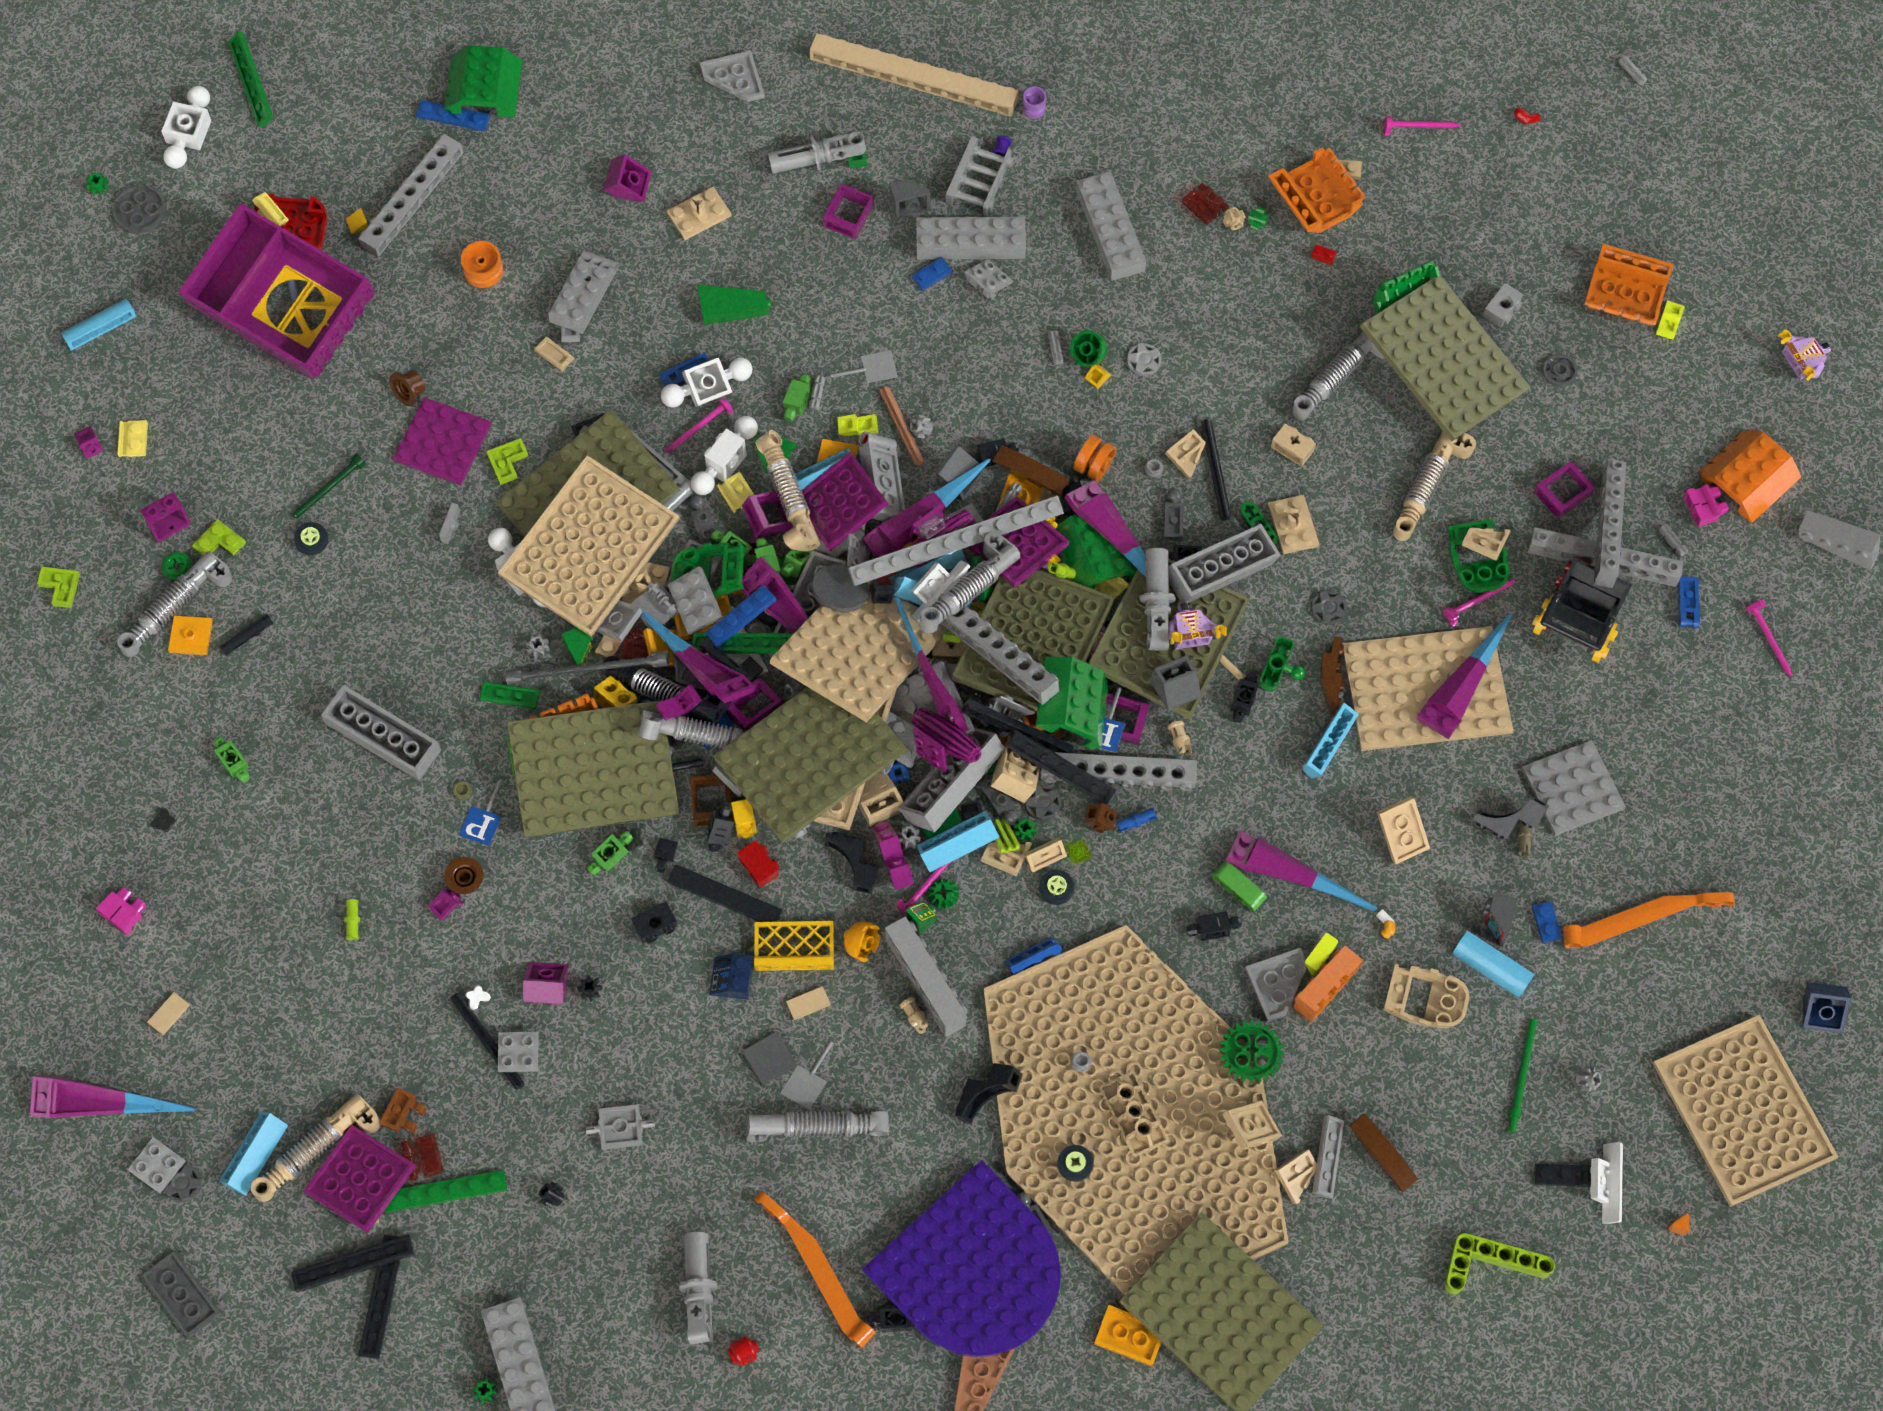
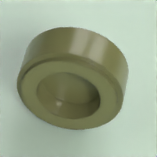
M459 781L453 786V794L456 799L464 801L471 797L473 790L469 782Z

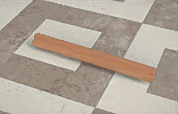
M887 386L880 389V394L914 465L919 466L924 463L923 456L891 389Z

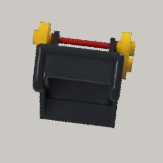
M1574 558L1558 591L1554 594L1552 593L1550 599H1545L1541 607L1544 610L1540 616L1536 615L1532 623L1535 626L1533 633L1540 635L1543 629L1547 630L1546 633L1550 634L1551 630L1588 647L1586 652L1594 653L1592 661L1599 663L1601 657L1605 659L1610 650L1607 647L1609 641L1614 642L1618 631L1615 629L1618 624L1615 623L1614 617H1617L1632 584L1617 577L1613 588L1594 585L1595 567ZM1562 621L1589 634L1591 640L1556 623Z

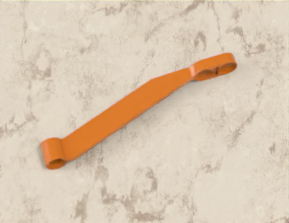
M1731 892L1662 896L1586 926L1567 925L1563 927L1565 948L1575 946V948L1590 946L1693 906L1702 907V905H1708V907H1721V905H1727L1730 907L1735 905L1734 894Z
M760 1191L754 1200L758 1204L761 1203L764 1206L763 1209L771 1216H776L779 1219L778 1222L786 1227L841 1330L852 1342L855 1341L858 1347L862 1349L875 1334V1331L867 1323L859 1319L816 1239L767 1194Z

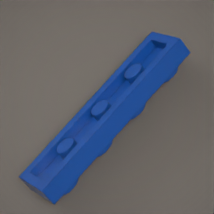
M425 100L420 101L416 113L417 118L483 132L486 131L490 115L487 113L463 108L462 114H451L450 110L444 109V104Z
M765 585L761 586L705 632L706 636L719 648L777 601L775 596Z

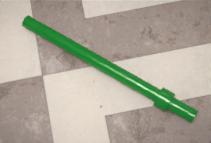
M1529 1019L1513 1105L1509 1110L1508 1117H1510L1507 1132L1515 1134L1518 1119L1521 1118L1522 1110L1520 1107L1537 1026V1020Z

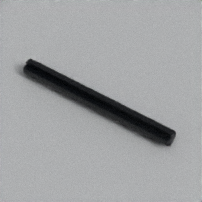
M1205 419L1201 421L1204 441L1206 442L1208 461L1220 519L1226 521L1231 519L1229 502L1212 421Z
M455 993L450 998L452 1003L498 1065L497 1044L460 993ZM503 1072L516 1090L524 1086V1081L517 1072Z

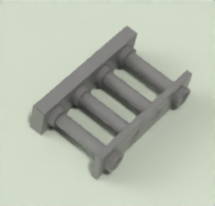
M971 136L946 192V203L953 205L954 200L961 199L982 206L983 216H986L988 211L993 209V199L1007 167L1011 168L1014 159L1011 157L1012 150L1008 149L1005 157L981 149L978 146V138ZM979 155L1002 164L999 171L974 163L973 157ZM974 170L995 177L993 185H989L968 178L966 173L967 171ZM966 184L987 191L989 194L986 200L961 192V185L964 186Z

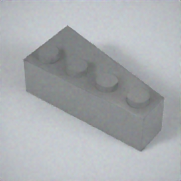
M1807 511L1799 527V537L1803 541L1817 545L1870 571L1879 554L1880 534L1811 511Z

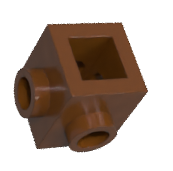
M1104 803L1089 804L1084 823L1092 827L1095 832L1104 833V831L1113 830L1117 812Z

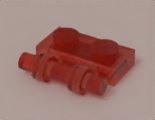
M1201 183L1198 187L1201 192L1199 193L1194 188L1182 199V204L1208 225L1220 215V210L1217 208L1220 207L1223 211H1226L1229 206L1221 196L1218 197L1213 192L1210 186ZM1206 198H1210L1213 202L1211 203Z
M630 629L626 636L633 637V639L625 638L621 659H641L649 656L646 643L638 641L639 639L645 640L644 633L641 629Z
M435 1133L416 1138V1147L413 1148L410 1147L409 1141L401 1143L403 1148L401 1150L402 1157L414 1163L413 1155L419 1154L421 1163L415 1165V1169L410 1174L411 1182L418 1180L417 1172L423 1171L424 1178L445 1173Z

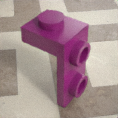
M689 685L675 697L659 702L655 706L659 714L667 721L688 713L702 699L693 686Z

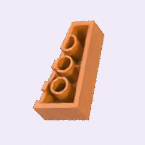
M1346 946L1341 950L1337 949L1331 956L1332 960L1328 964L1325 963L1318 971L1319 974L1315 978L1312 977L1305 989L1300 991L1294 998L1295 1004L1293 1008L1311 1023L1362 966L1364 960Z

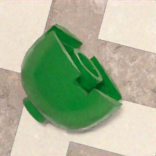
M1082 330L1077 336L1072 338L1070 354L1074 357L1076 364L1082 367H1093L1100 364L1106 357V340L1100 333L1093 330Z

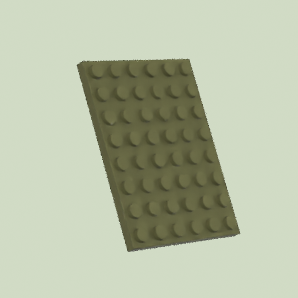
M1441 275L1438 278L1431 279L1360 326L1451 442L1531 388Z
M610 409L495 503L525 538L587 455L661 504L680 491V488L616 413Z
M1168 558V568H1169V566H1170L1171 564L1175 563V561H1173V560H1171V559ZM1137 569L1089 664L1104 670L1106 678L1165 707L1149 678L1155 668L1188 656L1197 671L1202 697L1250 599L1227 587H1222L1188 603L1190 611L1200 610L1214 624L1225 625L1227 627V636L1220 634V638L1217 639L1214 635L1208 645L1176 650L1174 644H1170L1169 639L1167 651L1147 650V615L1144 614L1146 604L1141 603L1139 600V596L1146 593V577ZM1170 584L1169 593L1174 594L1175 601L1169 604L1171 613L1168 615V624L1174 615L1179 613L1177 606L1182 604ZM1201 697L1171 711L1190 720Z
M1038 569L1015 588L1000 577L981 619L987 620L996 631H1001L1006 639L1013 641L1021 651L1027 652L1036 663L1043 664V658L1074 657L1086 663L1115 602V597ZM969 645L966 646L952 675L953 681L996 697L1008 695L1013 698V702L1024 704L1029 709L1037 712L1038 701Z
M806 687L716 753L713 758L783 844L907 752V748L877 712L866 723L829 699Z
M662 700L507 722L524 838L679 815L667 735L659 733L657 740H649L639 736V726L643 710L659 713L655 705L662 702Z
M1202 1212L1119 1301L1134 1318L1233 1411H1248L1323 1327L1310 1312Z

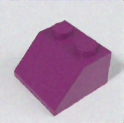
M623 154L611 159L603 190L615 198L644 202L652 171L628 155Z
M529 962L523 979V1001L532 1004H563L566 996L569 964Z

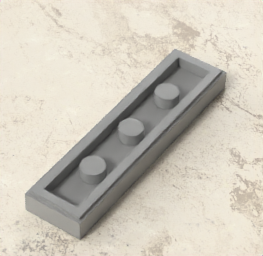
M1325 1115L1323 1119L1312 1194L1332 1199L1334 1194L1344 1120L1330 1115Z

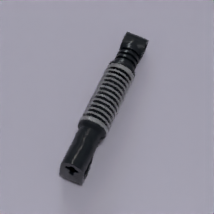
M609 656L603 662L619 661L620 658ZM629 666L604 670L607 678L612 676L615 680L628 685L634 692L641 693V695L648 696V698H652L655 701L673 698L685 688L644 668ZM708 691L704 698L700 697L702 701L688 713L716 724L730 706L731 701L723 703L716 695Z

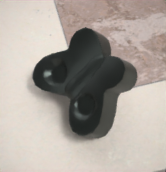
M163 808L160 811V818L153 820L151 826L154 829H162L164 832H168L170 825H173L176 820L173 816H170L166 808Z
M633 828L630 832L633 839L628 845L626 844L628 851H633L636 847L643 845V841L640 839L641 831L639 828Z

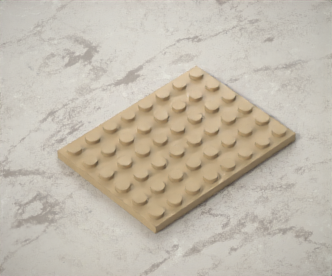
M587 455L500 569L498 575L592 637L676 525L680 516Z
M869 588L868 598L858 610L842 613L821 605L771 658L770 664L867 723L917 667L919 661L894 598L896 596H893L891 603L873 604ZM900 598L923 652L927 655L941 640L942 634L948 628L940 623L938 629L933 633L922 631L919 623L911 618L918 607Z
M1492 626L1342 643L1344 645L1343 656L1353 710L1359 714L1355 721L1361 751L1512 734L1513 726L1497 648L1457 729L1450 739L1445 738L1416 720L1417 715L1428 699L1493 632Z
M1760 1015L1653 1062L1658 1075L1730 1207L1838 1158L1837 1153Z

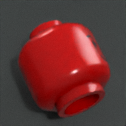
M748 1336L732 1341L729 1344V1349H727L731 1362L740 1367L757 1359L756 1352L759 1351L755 1339L751 1341Z

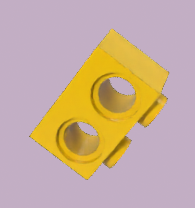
M609 676L594 687L593 698L603 708L637 704L636 695L628 691L620 681L615 680L612 676Z
M747 800L732 802V812L738 837H752L757 833L751 804Z

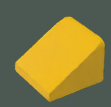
M361 208L346 218L351 234L366 230L368 227Z
M1098 364L1091 367L1084 379L1099 389L1112 374Z

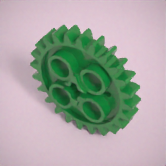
M1244 1020L1242 1027L1235 1023V1030L1229 1028V1034L1224 1033V1040L1220 1042V1046L1224 1048H1220L1219 1053L1224 1055L1219 1060L1226 1061L1223 1064V1069L1229 1068L1228 1075L1234 1073V1080L1241 1077L1242 1084L1246 1079L1249 1080L1250 1085H1252L1253 1080H1256L1259 1085L1261 1078L1267 1082L1269 1079L1268 1075L1274 1077L1275 1071L1280 1070L1278 1064L1283 1063V1059L1280 1057L1284 1056L1285 1052L1280 1049L1283 1048L1284 1044L1277 1043L1281 1037H1274L1276 1030L1274 1029L1269 1032V1025H1266L1264 1028L1261 1027V1021L1258 1025H1254V1021L1251 1020L1250 1025H1247ZM1250 1036H1253V1053H1255L1253 1056V1069H1250ZM1243 1039L1247 1044L1244 1046L1239 1045L1237 1040ZM1263 1040L1266 1042L1267 1045L1263 1047L1259 1046L1257 1044V1041ZM1243 1058L1246 1064L1240 1065L1236 1059ZM1263 1059L1267 1065L1260 1066L1256 1060Z

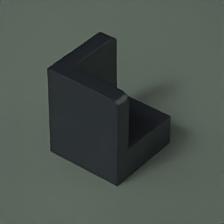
M877 578L871 580L869 588L872 603H891L894 594L893 585L878 584Z
M980 797L976 798L975 803L961 806L963 821L983 812Z

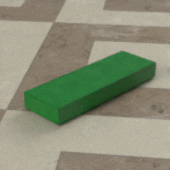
M483 681L479 700L536 709L540 690Z

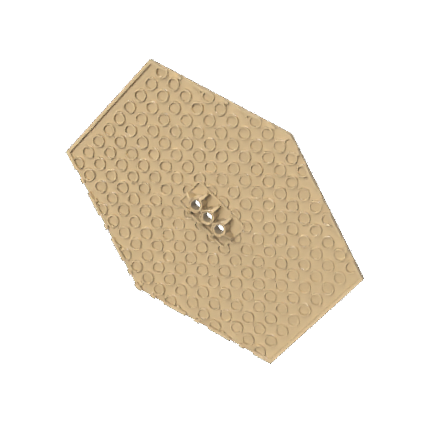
M1127 925L984 988L992 1063L1011 1065L1023 1073L1017 1092L997 1095L1006 1173L1023 1192L1030 1195L1031 1200L1038 1205L1124 1295L1201 1212L1253 1260L1289 1243L1279 1178L1274 1171L1277 1169L1273 1141L1242 1150L1240 1145L1232 1140L1235 1136H1230L1231 1129L1227 1126L1226 1120L1222 1115L1228 1110L1260 1101L1264 1103L1268 1110L1263 1078H1261L1259 1085L1256 1080H1253L1252 1085H1250L1248 1079L1242 1084L1241 1077L1234 1080V1073L1228 1075L1229 1068L1223 1069V1064L1226 1061L1219 1060L1224 1055L1219 1053V1049L1224 1048L1220 1046V1042L1224 1040V1033L1229 1034L1228 1029L1231 1027L1209 1008L1197 994L1192 992L1187 987V984L1167 964H1164ZM1243 1039L1237 1040L1239 1045H1246ZM1249 1049L1250 1069H1253V1056L1255 1053ZM1078 1052H1085L1091 1058V1066L1085 1072H1078L1072 1067V1057ZM1243 1058L1236 1059L1238 1064H1246ZM1128 1091L1131 1096L1124 1098L1120 1095V1092ZM1135 1108L1140 1114L1133 1116L1129 1113V1110ZM1145 1126L1148 1132L1142 1134L1138 1131V1128ZM1071 1145L1085 1147L1092 1154L1094 1160L1090 1176L1078 1182L1065 1179L1060 1174L1057 1166L1058 1156L1061 1151Z

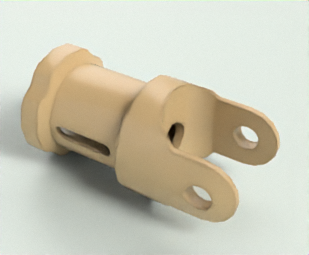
M1176 721L1169 724L1167 728L1172 733L1174 739L1172 742L1179 754L1185 753V756L1191 755L1190 738L1185 733L1184 721Z
M910 997L903 1001L899 1007L904 1009L909 1018V1023L919 1034H923L928 1026L925 1013L920 1011L915 1002L916 998Z

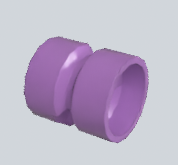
M1029 87L1023 94V113L1032 119L1040 118L1046 110V93L1040 87Z

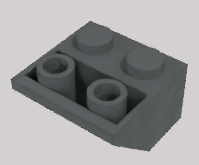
M955 445L953 450L948 453L943 464L937 469L936 475L941 486L943 487L977 466L979 462L960 446ZM982 470L962 490L956 499L960 501L966 499L983 475Z
M1188 656L1155 668L1149 678L1167 711L1201 697L1197 671Z

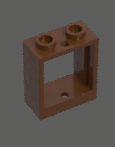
M715 773L708 776L697 774L694 777H690L694 826H708L712 812L698 813L696 788L725 785L726 802L730 804L732 803L731 789Z

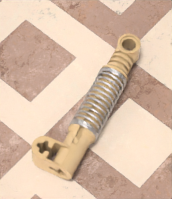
M769 430L756 440V446L765 456L768 463L767 470L774 483L773 486L777 490L776 493L780 497L779 500L783 504L782 508H784L783 510L788 521L793 525V528L783 535L784 542L793 550L812 551L820 546V542L809 517V508L805 502L804 495H802L803 493L792 470V466L782 452L781 437L776 431Z
M1442 430L1432 452L1426 456L1404 500V509L1393 529V535L1397 540L1406 541L1411 537L1420 516L1427 510L1448 468V460L1451 454L1462 459H1467L1472 455L1476 447V440L1471 435L1464 433L1451 442ZM1400 527H1405L1407 531L1402 530Z
M358 1093L355 1094L333 1115L325 1117L322 1120V1124L318 1123L319 1127L315 1126L316 1130L311 1129L312 1133L308 1132L309 1136H304L305 1139H301V1143L297 1142L298 1145H294V1149L290 1148V1152L286 1151L289 1158L283 1154L285 1159L282 1157L278 1158L274 1170L271 1168V1172H267L266 1177L263 1175L251 1183V1192L255 1198L261 1202L269 1201L273 1197L274 1192L277 1191L276 1187L280 1188V1184L284 1185V1180L288 1181L296 1178L299 1175L298 1171L302 1172V1168L306 1169L305 1165L309 1166V1162L313 1163L312 1159L316 1160V1156L320 1157L319 1153L323 1154V1149L327 1151L326 1147H330V1143L334 1144V1141L339 1140L343 1136V1132L354 1122L365 1133H375L380 1128V1119L376 1112ZM364 1113L367 1115L369 1120L373 1121L371 1124H369L368 1122L366 1123L364 1117L362 1116ZM261 1186H267V1190L264 1193H258V1189Z

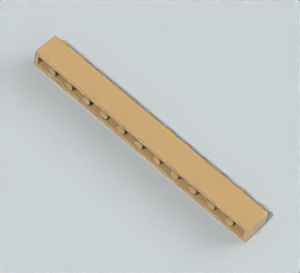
M816 34L810 48V60L1012 117L1018 101V90L1012 87H1004L995 82L983 81L977 77H969L959 72L948 71L945 68H937L927 63L916 62L910 58H902L892 53L881 52L878 49H870L860 44L849 43L843 39H835L825 34Z

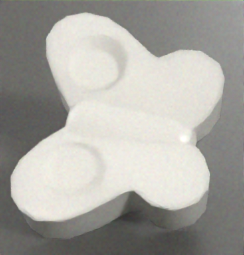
M480 985L474 986L472 991L469 990L465 993L469 999V1007L472 1010L478 1007L480 1001H489L491 998L489 993L483 991Z

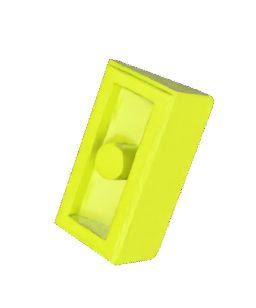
M1325 933L1305 960V965L1313 976L1317 975L1320 968L1337 947L1338 940L1328 933Z

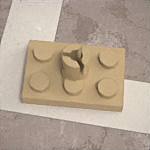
M714 187L667 210V215L684 240L732 216Z
M1304 495L1268 502L1267 506L1282 554L1319 547V541Z
M647 562L624 593L622 601L631 604L649 589L647 586L651 582L656 584L659 581L665 588L670 567Z
M1412 796L1377 811L1392 861L1395 864L1430 849L1415 799Z
M1262 1101L1228 1110L1222 1114L1227 1126L1231 1129L1230 1136H1235L1232 1140L1240 1145L1242 1150L1277 1140L1282 1136Z

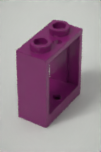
M841 184L823 216V227L856 240L874 207V197L867 192L858 191L852 186ZM843 198L865 206L856 224L834 216Z
M1570 461L1537 484L1534 493L1557 519H1560L1591 497L1595 487L1592 481L1586 479L1582 474L1580 468ZM1566 473H1569L1584 491L1563 505L1548 486Z
M776 491L749 496L742 504V508L756 538L787 532L793 528L792 523L788 521L785 515L784 508H782L783 504L780 503V497H778ZM777 503L785 522L769 525L761 506Z
M174 492L140 510L158 543L191 525L183 506Z
M760 677L752 682L755 686L753 693L732 700L726 710L728 717L743 732L748 731L785 703L779 693L775 694L771 685L768 682L764 683ZM760 692H763L772 703L748 719L739 708Z
M1107 693L1106 707L1107 705L1112 706L1115 695ZM1119 696L1116 704L1117 708L1139 713L1133 734L1123 732L1120 741L1139 745L1149 704Z

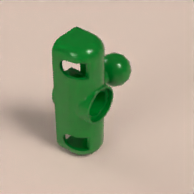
M1282 636L1277 638L1260 678L1259 684L1263 690L1267 692L1275 691L1283 671L1290 673L1294 680H1301L1305 677V670L1302 666L1297 665L1293 667L1287 664L1294 646L1292 640ZM1276 644L1279 646L1277 653L1275 652ZM1278 663L1280 667H1274L1272 664Z

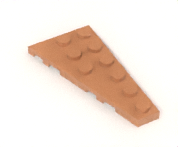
M1015 1349L989 1357L963 1356L954 1411H984Z

